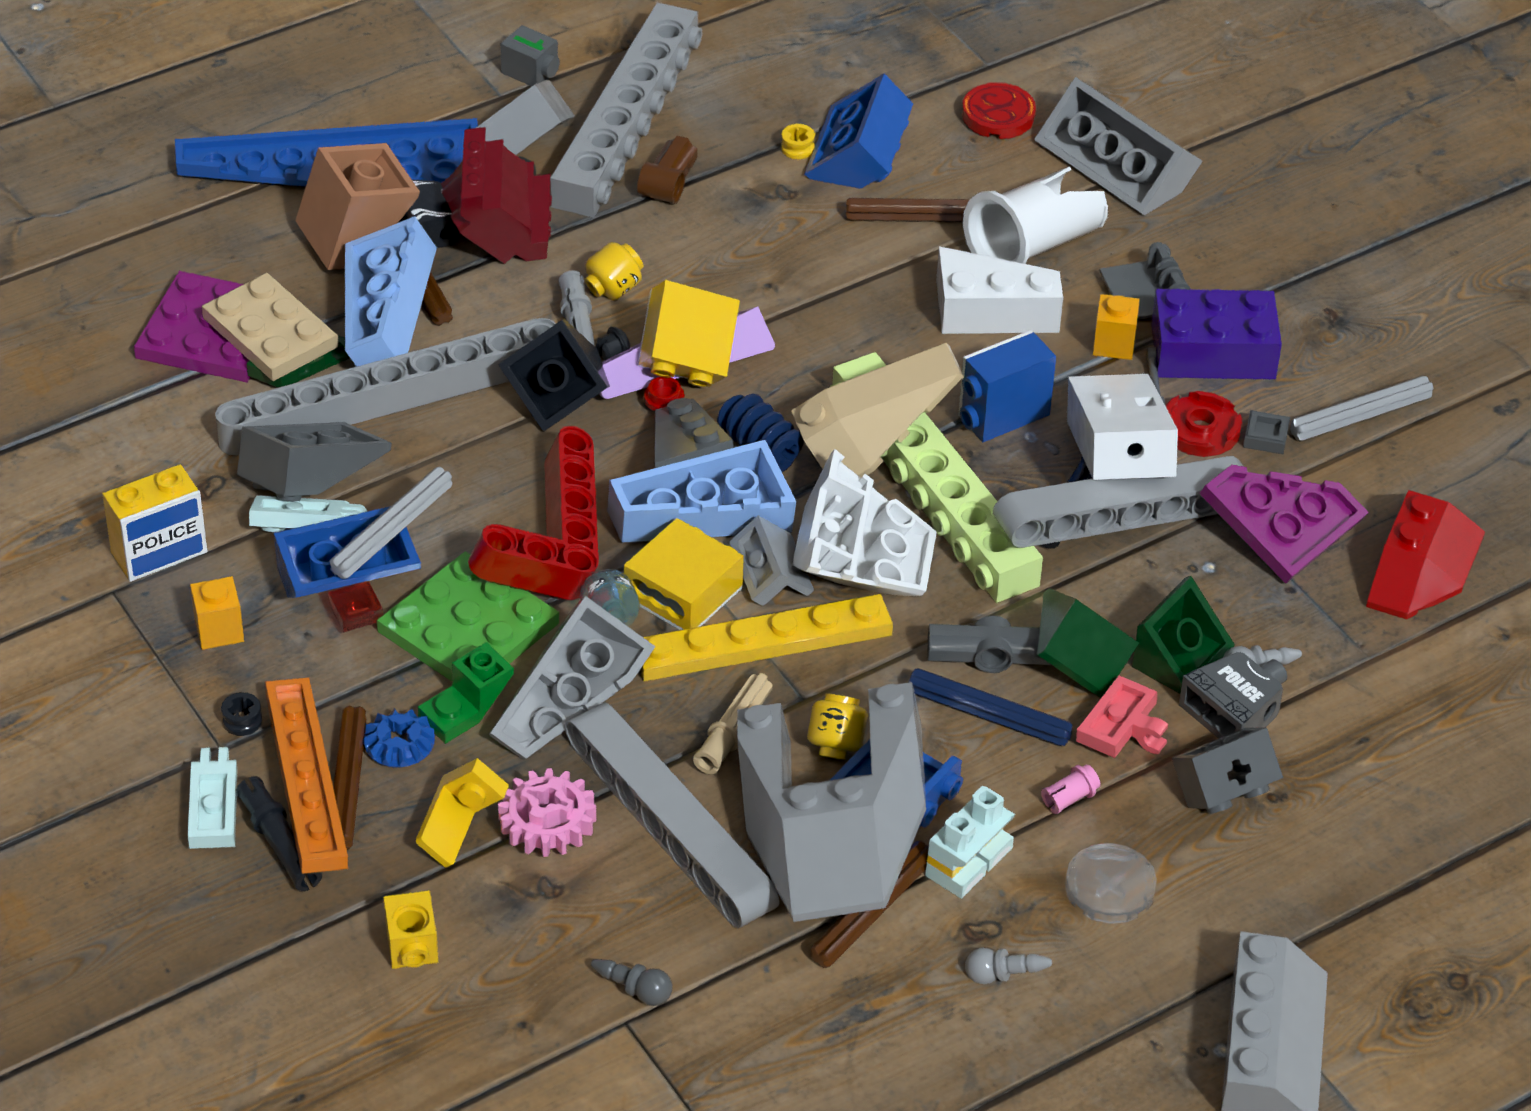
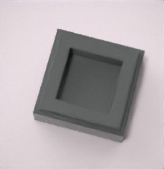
M1250 410L1243 448L1284 454L1290 417Z

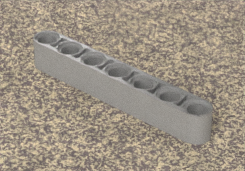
M1226 456L1178 464L1176 477L1088 479L1015 491L1006 494L997 501L993 508V515L1013 545L1018 548L1216 515L1218 513L1199 494L1200 491L1231 464L1243 465L1238 458Z
M604 702L565 723L566 735L576 753L733 927L739 929L779 906L777 891L768 876L611 705Z

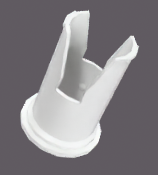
M1070 166L1003 194L996 191L979 192L969 199L964 210L963 230L966 243L971 253L1026 264L1028 258L1090 233L1099 227H1103L1108 215L1104 191H1069L1060 195L1061 181L1064 175L1071 170Z

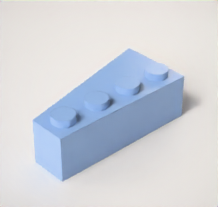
M415 216L345 244V351L356 366L406 354L409 351L437 249Z
M766 440L612 479L609 482L607 512L621 542L651 541L676 518L692 527L699 528L710 537L736 536L758 515L790 533L793 529L796 500Z

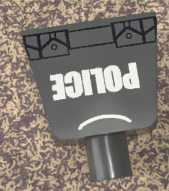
M1236 652L1184 675L1179 706L1218 739L1244 728L1267 727L1279 713L1283 694L1281 684L1287 680V672L1284 666L1275 659L1268 661L1260 667L1246 654Z

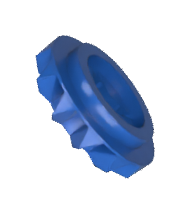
M394 708L388 716L377 713L375 722L366 724L365 750L374 761L389 767L414 765L425 759L433 749L435 742L434 729L430 727L427 716L417 717L413 709L405 714H399ZM391 732H397L400 735L407 733V741L405 739L402 740L398 736L391 739Z

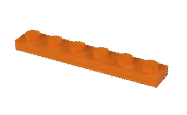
M308 677L265 681V695L301 872L305 874L348 869V854L310 679Z

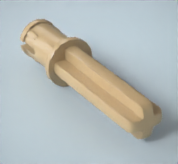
M763 673L759 675L752 674L720 721L712 723L709 727L708 738L693 758L694 764L699 770L706 774L717 773L729 752L738 748L737 710L763 704L772 690V683L767 680V675Z

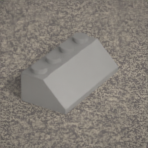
M1077 77L1074 78L1034 139L1143 215L1150 213L1182 193L1202 163L1201 159Z
M1240 931L1233 971L1221 1111H1318L1328 973L1288 938Z

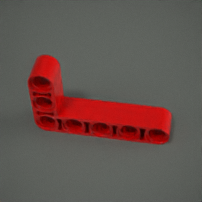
M566 426L559 431L544 462L547 536L500 524L487 525L483 529L468 559L470 570L479 578L566 600L579 599L586 590L599 564L594 443L591 436L583 429L576 426Z

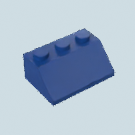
M884 73L831 105L805 175L811 180L860 189L874 181L876 183L883 181L892 171L893 167L891 164L895 153L901 146L900 140L903 131L909 124L908 117L913 106L912 101Z
M391 506L274 533L277 569L287 597L298 598L421 569V562L407 527L347 579H341L338 575L332 573L330 570V559Z

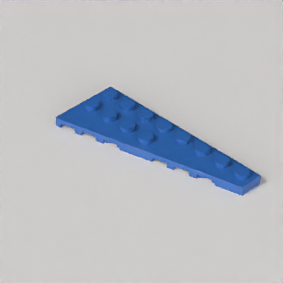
M477 118L175 139L177 175L306 186L318 148L387 143L411 179L443 183L453 174L463 160L464 130L478 127Z

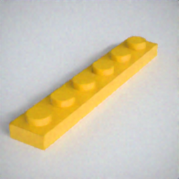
M877 594L647 636L643 638L653 644L655 648L641 667L640 672L643 681H649L892 636L893 622L882 595Z

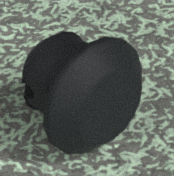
M610 326L607 330V335L598 338L596 342L598 353L604 360L631 347L624 331L614 326Z

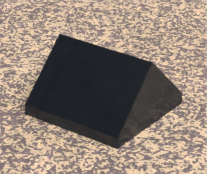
M565 319L559 321L498 364L543 432L610 387L597 348Z

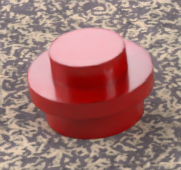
M657 377L653 379L644 393L645 404L653 411L666 407L672 400L685 398L684 390L681 388L680 383L672 377Z

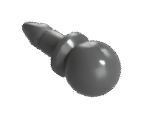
M594 959L591 961L592 968L602 977L612 978L614 982L624 985L626 994L630 996L637 995L646 1005H661L671 996L672 981L663 970L656 968L646 970V967L641 964H636L633 968L608 959Z

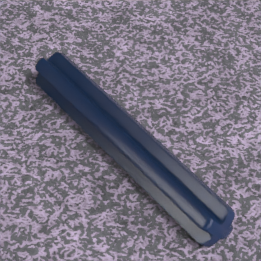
M920 668L914 669L908 683L912 682L914 693L918 696L1061 747L1066 746L1071 738L1073 724L1067 720Z

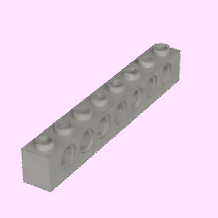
M659 2L656 3L551 176L552 208L594 218L600 206L607 204L615 181H620L623 176L627 160L634 158L638 142L642 136L648 134L654 114L661 112L664 97L668 91L672 92L674 90L680 70L686 69L691 51L697 49L700 45L702 28L698 27L697 11Z

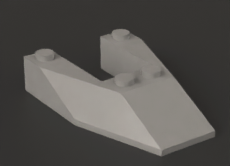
M912 682L897 685L888 684L868 689L872 774L862 776L855 775L843 779L817 783L809 782L803 785L792 786L791 741L781 703L755 705L750 708L737 710V740L747 835L793 922L883 909L888 904L926 811L922 727Z

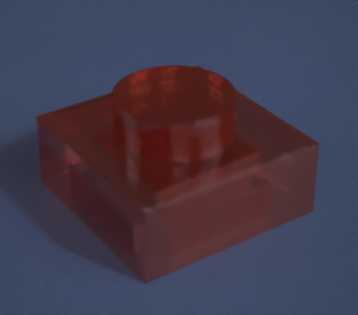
M369 581L328 592L329 605L343 633L377 623V620L384 615L383 607Z

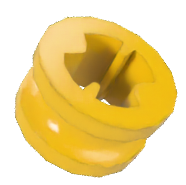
M791 124L782 130L781 150L785 156L800 160L812 155L815 148V132L810 126Z

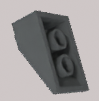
M345 422L243 426L237 475L252 481L254 488L275 492L276 498L280 500L300 501L301 496L319 495L391 451L392 443Z

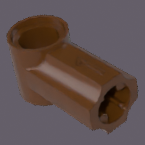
M676 136L675 139L668 140L654 163L646 162L643 165L637 184L639 195L676 204L679 201L684 189L685 177L697 160V148L690 143L688 138Z

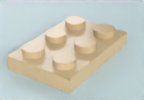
M268 273L202 306L203 318L272 381L338 347V335Z

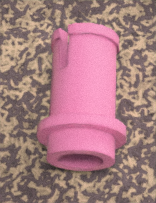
M1075 765L1071 769V774L1042 789L1041 796L1047 808L1055 804V806L1051 807L1050 811L1058 814L1084 796L1088 798L1095 796L1096 789L1101 785L1100 779L1090 765Z

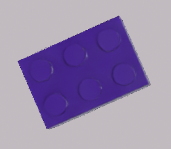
M1156 289L1151 327L1153 345L1156 347L1158 378L1276 379L1282 342L1274 291Z

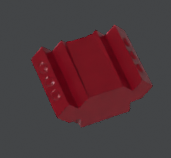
M486 127L465 129L463 160L453 174L441 183L443 188L442 194L450 206L452 220L458 227L459 232L504 264L515 254L525 261L547 259L548 238L551 236V227L549 226L552 214L549 210V207L552 205V195L550 194L551 174L534 176V161L526 162L512 153L503 145L504 139L485 141Z

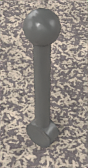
M1147 347L1146 358L1147 363H1149L1150 378L1160 395L1156 347ZM1160 395L1162 401H1163L1164 404H1165V399H1164V397H1162V396Z

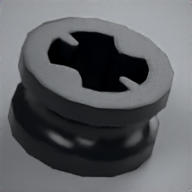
M246 692L234 693L222 702V722L227 732L235 736H246L260 728L262 724L261 704L255 695ZM239 712H244L245 716L240 717Z

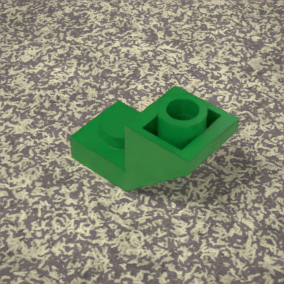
M485 642L452 663V686L418 706V717L427 716L430 727L434 729V734L443 743L450 742L481 722L513 676L514 667Z

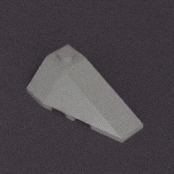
M586 596L583 597L572 608L489 733V736L523 760H526L564 732L567 721L602 704L633 681L655 646Z

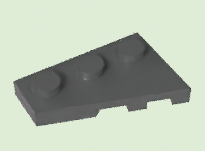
M694 398L675 399L670 401L666 407L655 410V468L734 448L733 440Z

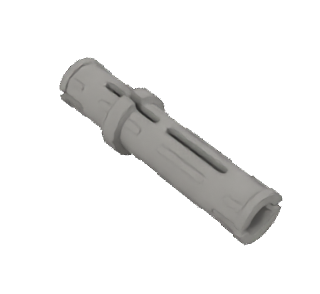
M574 270L564 272L558 279L562 294L560 302L561 314L569 324L595 346L589 316L592 311L591 300L585 294L583 275L580 276V272Z

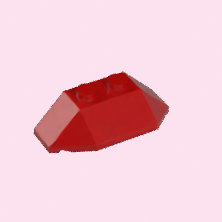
M1408 490L1385 543L1366 607L1407 620L1417 615L1419 610L1433 607L1462 593L1483 541L1485 531L1454 504Z

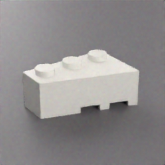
M939 246L936 282L942 334L1024 333L1030 330L1034 333L1060 332L1063 305L1060 271Z

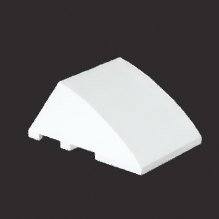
M834 449L830 453L804 507L792 566L835 583L872 592L900 596H922L927 589L937 531L899 500H887L873 488V479L866 474L862 478L856 475L841 462L844 456Z

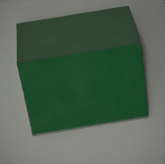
M1192 576L1185 577L1138 625L1136 641L1139 644L1134 651L1132 667L1181 694L1184 675L1222 659L1225 653L1235 646Z
M1049 588L1043 593L1037 655L1099 698H1102L1123 670L1139 642L1079 600Z

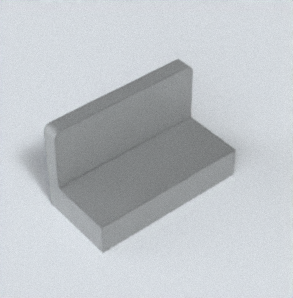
M758 515L729 541L732 548L744 555L743 578L754 602L764 606L786 586L806 596H809L814 591L808 573L792 566L796 544L793 536L786 530Z

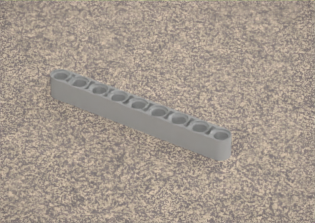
M547 318L531 319L221 404L215 412L219 448L228 455H239L243 426L345 422L352 425L509 382L498 364L556 323Z

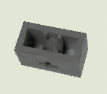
M1267 727L1244 728L1172 757L1188 808L1206 809L1207 814L1217 813L1232 807L1231 799L1244 795V798H1252L1262 795L1270 790L1268 784L1283 778Z

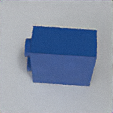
M1032 330L963 357L962 373L964 377L961 381L959 417L963 425L968 430H972L982 442L1050 415L1056 355Z

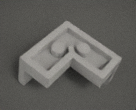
M550 80L533 85L476 128L486 127L485 141L504 139L503 145L517 155L555 126L572 119L574 114Z

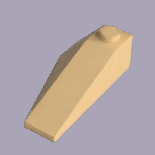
M944 343L824 389L791 411L804 442L822 469L830 453L836 449L844 456L841 462L862 478L864 474L869 475L874 472L884 461L880 457L896 440L902 442L910 434L907 430L908 427L923 412H931L964 376L950 346Z

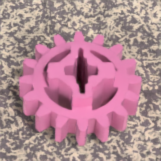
M547 768L543 777H538L533 770L529 771V780L524 782L517 777L514 778L513 790L508 789L502 802L498 803L501 833L509 834L512 846L523 842L526 854H530L535 848H541L543 857H548L550 849L557 848L564 855L566 854L567 844L571 843L576 847H581L582 835L591 836L593 833V822H596L594 793L592 790L585 791V781L583 779L576 780L573 783L570 782V772L568 771L562 773L560 777L553 776L552 768Z

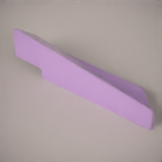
M759 307L738 312L730 362L773 350L775 343ZM641 343L602 362L610 387L600 393L602 398L610 399L647 388L653 379L661 377L652 374L651 369L637 366Z

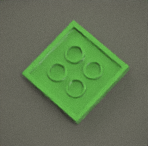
M466 551L377 620L378 633L450 681H452V663L485 642L510 664L559 624V611L530 592L487 581L476 576L469 568L468 559L470 554Z

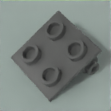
M1155 242L1150 245L1147 261L1101 268L1099 270L1111 295L1140 299L1137 320L1152 318L1156 289H1190L1177 262L1173 257H1170V248L1161 242Z

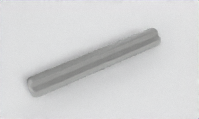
M1420 376L1296 417L1291 420L1290 432L1297 441H1304L1432 397L1434 387L1426 376Z
M435 467L330 559V570L332 573L338 575L341 579L349 578L452 486V475L450 472L445 471L441 467Z

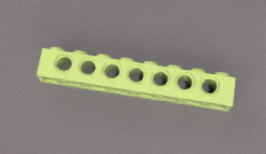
M874 352L834 366L833 384L830 387L887 365ZM923 412L908 427L907 430L910 434L902 442L896 440L880 457L889 467L893 479L898 484L901 483L911 495L915 507L924 511L931 520L937 534L943 536L951 545L957 560L966 564L974 574L978 586L982 590L986 589L996 603L1040 587L1042 555L1034 546L1018 548L1013 545L993 515V508L997 500L927 414Z

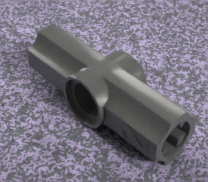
M994 615L979 619L975 625L929 624L928 661L975 662L978 669L987 673H1000L1007 670L1012 663L1051 665L1037 655L1040 627H1011L1007 619Z

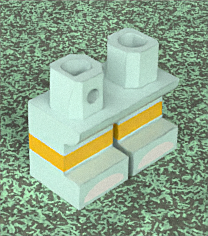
M981 786L972 795V799L958 813H953L945 821L944 826L929 841L925 876L961 899L986 875V870L989 872L1013 848L1014 837L1005 832L1003 828L1015 817V814L1003 807L1004 799L1001 795L986 786Z

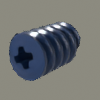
M752 393L745 397L743 395L733 396L724 402L719 410L717 424L730 438L737 442L739 446L766 440L781 472L786 471L792 465L804 445L800 430L794 429L790 421L784 420V417L779 412L774 411L769 403L763 402V399L758 394Z

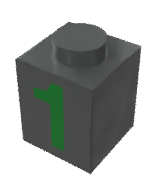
M521 25L500 43L501 73L529 86L552 78L559 69L560 60L558 58V40Z

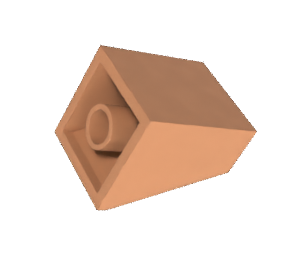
M387 143L320 147L317 150L295 221L327 270L345 269V244L398 223L417 200L420 191Z

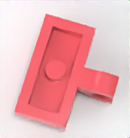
M1118 676L1078 727L1076 742L1115 758L1131 736H1133L1143 749L1153 754H1159L1167 744V739L1161 736L1168 728V724L1162 719L1147 716L1157 704V691Z

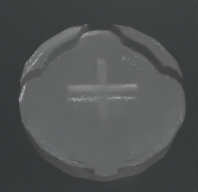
M1113 843L1096 844L1079 851L1069 862L1065 879L1068 900L1075 907L1076 903L1079 908L1084 910L1083 914L1092 920L1110 924L1129 922L1138 918V913L1144 911L1145 908L1147 911L1153 904L1157 884L1154 868L1144 855L1128 846Z

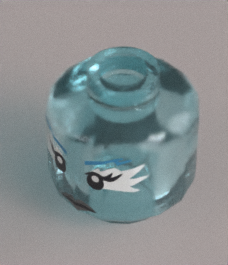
M604 569L592 574L582 585L580 600L585 596L626 626L631 625L637 618L640 609L639 598L632 581L625 573L616 569Z

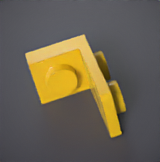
M478 758L443 775L417 835V845L442 866L449 867L453 865L474 814L504 799L509 784Z

